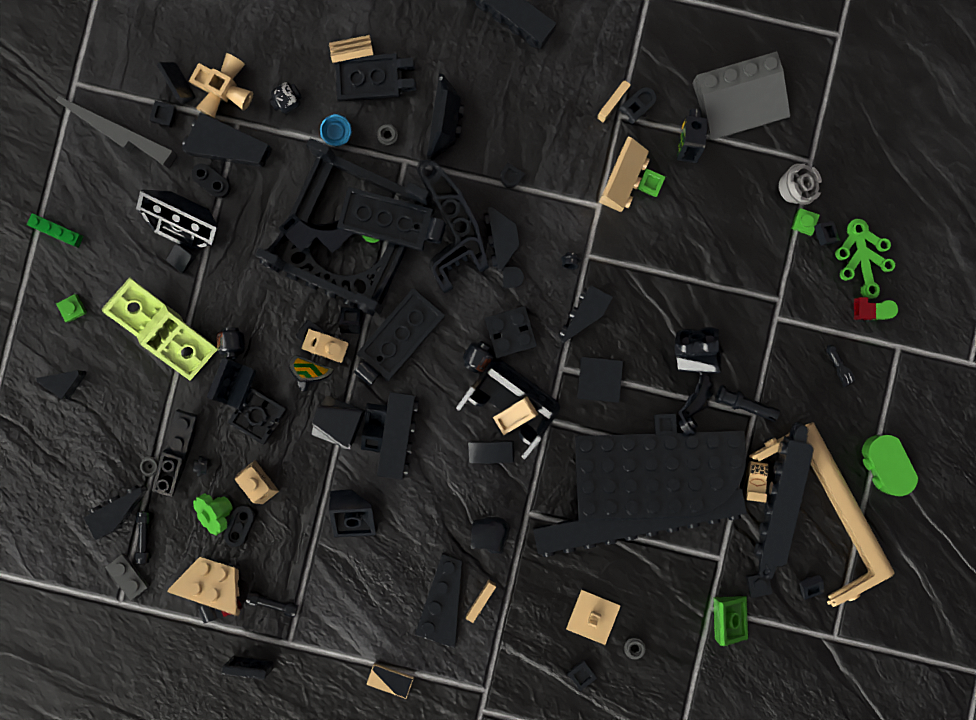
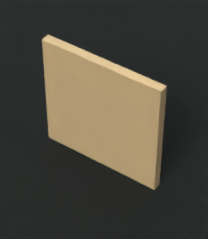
M581 590L566 629L605 645L620 605Z

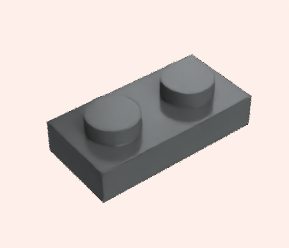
M125 553L105 567L130 601L150 587Z

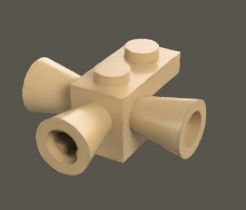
M226 53L221 72L214 68L211 70L198 63L189 82L208 92V94L196 109L215 119L220 100L227 103L230 99L242 110L247 109L252 101L253 92L236 87L237 84L233 81L235 75L245 64Z

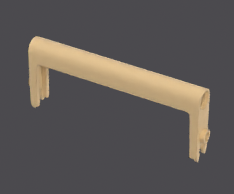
M814 422L805 425L809 432L807 433V442L814 448L811 466L868 570L865 575L828 595L830 599L827 601L828 605L831 604L832 607H835L847 600L853 601L859 598L860 593L890 578L895 572ZM784 437L778 440L776 438L768 440L764 443L765 447L750 454L749 458L761 461L778 452L779 443L783 441Z

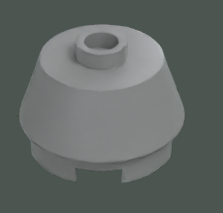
M805 163L794 164L780 178L779 191L787 202L807 205L820 196L821 193L818 191L819 183L822 182V179L815 167L810 168Z

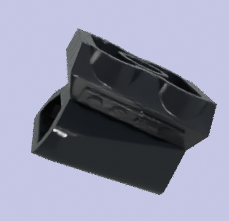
M706 327L700 330L683 329L676 332L675 355L677 357L678 371L721 373L722 357L719 351V329Z
M326 396L322 405L318 406L314 416L311 435L337 444L345 450L351 449L362 423L365 410Z

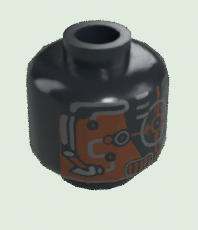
M223 328L222 332L217 334V352L225 356V359H237V355L244 353V334L238 328Z
M480 341V343L472 342L463 354L464 366L474 373L483 372L493 359V353L490 351L491 346L483 341Z

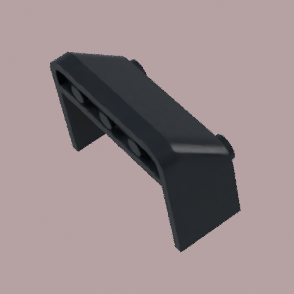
M493 359L456 409L460 411L468 400L473 405L479 407L489 402L502 412L528 397L538 415L520 425L521 427L518 431L520 439L529 445L522 455V458L525 459L544 436L560 411V405L553 397L500 359Z

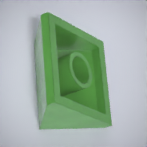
M713 597L715 640L721 646L747 640V597Z

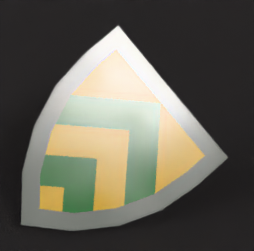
M294 355L289 363L290 371L298 380L297 384L301 391H307L310 382L324 380L333 372L331 368Z

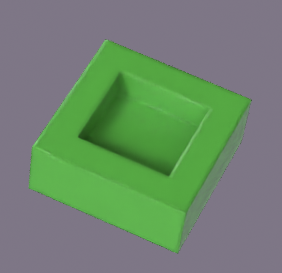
M646 169L637 189L657 197L665 176Z
M799 208L791 229L811 236L814 233V226L817 225L820 215Z
M76 294L56 303L67 323L87 313Z

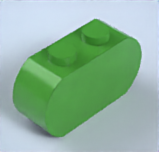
M874 435L870 437L863 445L862 454L865 467L871 471L874 477L872 481L875 487L883 493L894 496H905L911 493L917 485L918 476L900 440L891 435Z

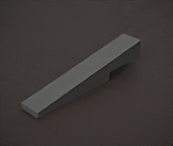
M60 96L56 99L57 102L129 152L136 146L168 169L178 156L172 150Z

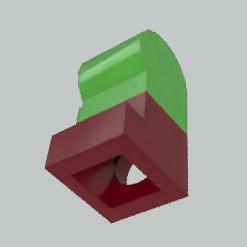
M868 297L854 299V320H885L895 317L898 313L897 304L891 300L868 303Z

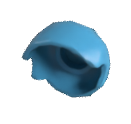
M330 115L322 121L320 126L321 138L326 144L331 146H342L350 139L352 134L351 124L342 115Z

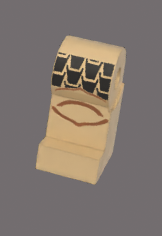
M749 461L743 491L745 500L766 502L767 463Z

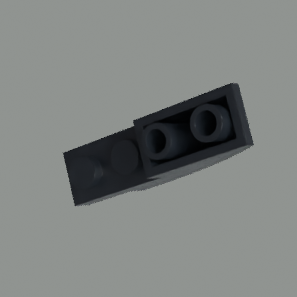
M180 409L175 411L166 448L161 454L152 491L169 497L174 495L195 437L194 429L198 415Z

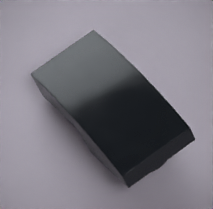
M514 441L468 442L469 463L514 462Z

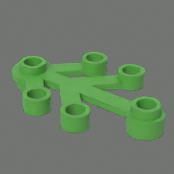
M854 219L847 226L849 236L841 248L835 252L837 259H847L850 256L849 249L856 241L857 250L847 266L840 271V277L843 280L852 279L854 277V270L860 262L865 282L861 287V294L863 297L873 299L879 295L880 287L874 282L870 260L880 266L884 272L894 270L895 262L892 259H884L867 248L865 240L876 245L877 250L880 252L889 250L891 243L888 239H880L871 233L868 224L864 220ZM857 225L862 229L860 233L856 231ZM881 242L886 243L885 249L881 247ZM840 250L845 251V257L840 256ZM886 262L890 263V269L885 267ZM845 270H848L850 272V276L848 278L844 275ZM870 286L875 289L873 294L869 292Z

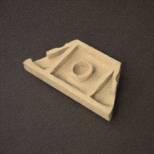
M199 557L167 591L236 616L240 614V609L237 608L239 570L215 561Z

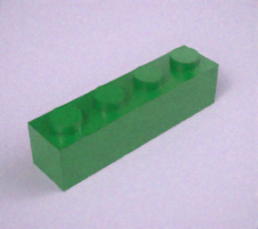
M33 213L27 222L28 226L79 248L84 237Z

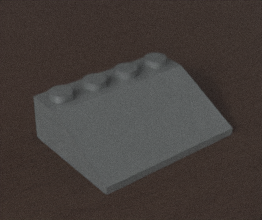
M777 51L698 74L693 80V86L703 118L708 120L707 131L710 141L790 117L784 71Z

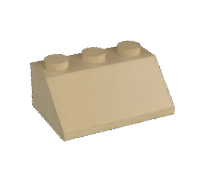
M627 138L599 203L620 212L623 211L624 207L629 208L633 199L630 196L633 188L637 189L641 181L638 175L641 169L645 171L650 160L646 158L649 151L633 138Z

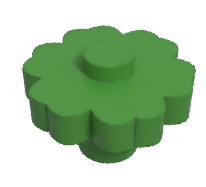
M204 493L193 501L197 518L203 527H207L211 534L218 535L227 528L225 517L230 514L233 508L231 502L226 497H217L213 500L210 495Z

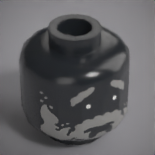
M284 82L271 91L272 99H270V102L276 111L280 109L281 112L286 114L301 104L300 99H302V95L294 83L291 85L288 82Z

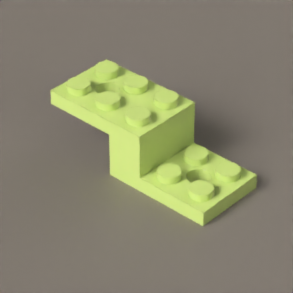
M131 277L128 278L102 308V312L138 338L140 345L188 380H191L217 351L215 345L184 323L178 313ZM136 302L139 304V309L135 312H130L127 310L128 304ZM191 347L193 352L189 356L181 355L182 349Z

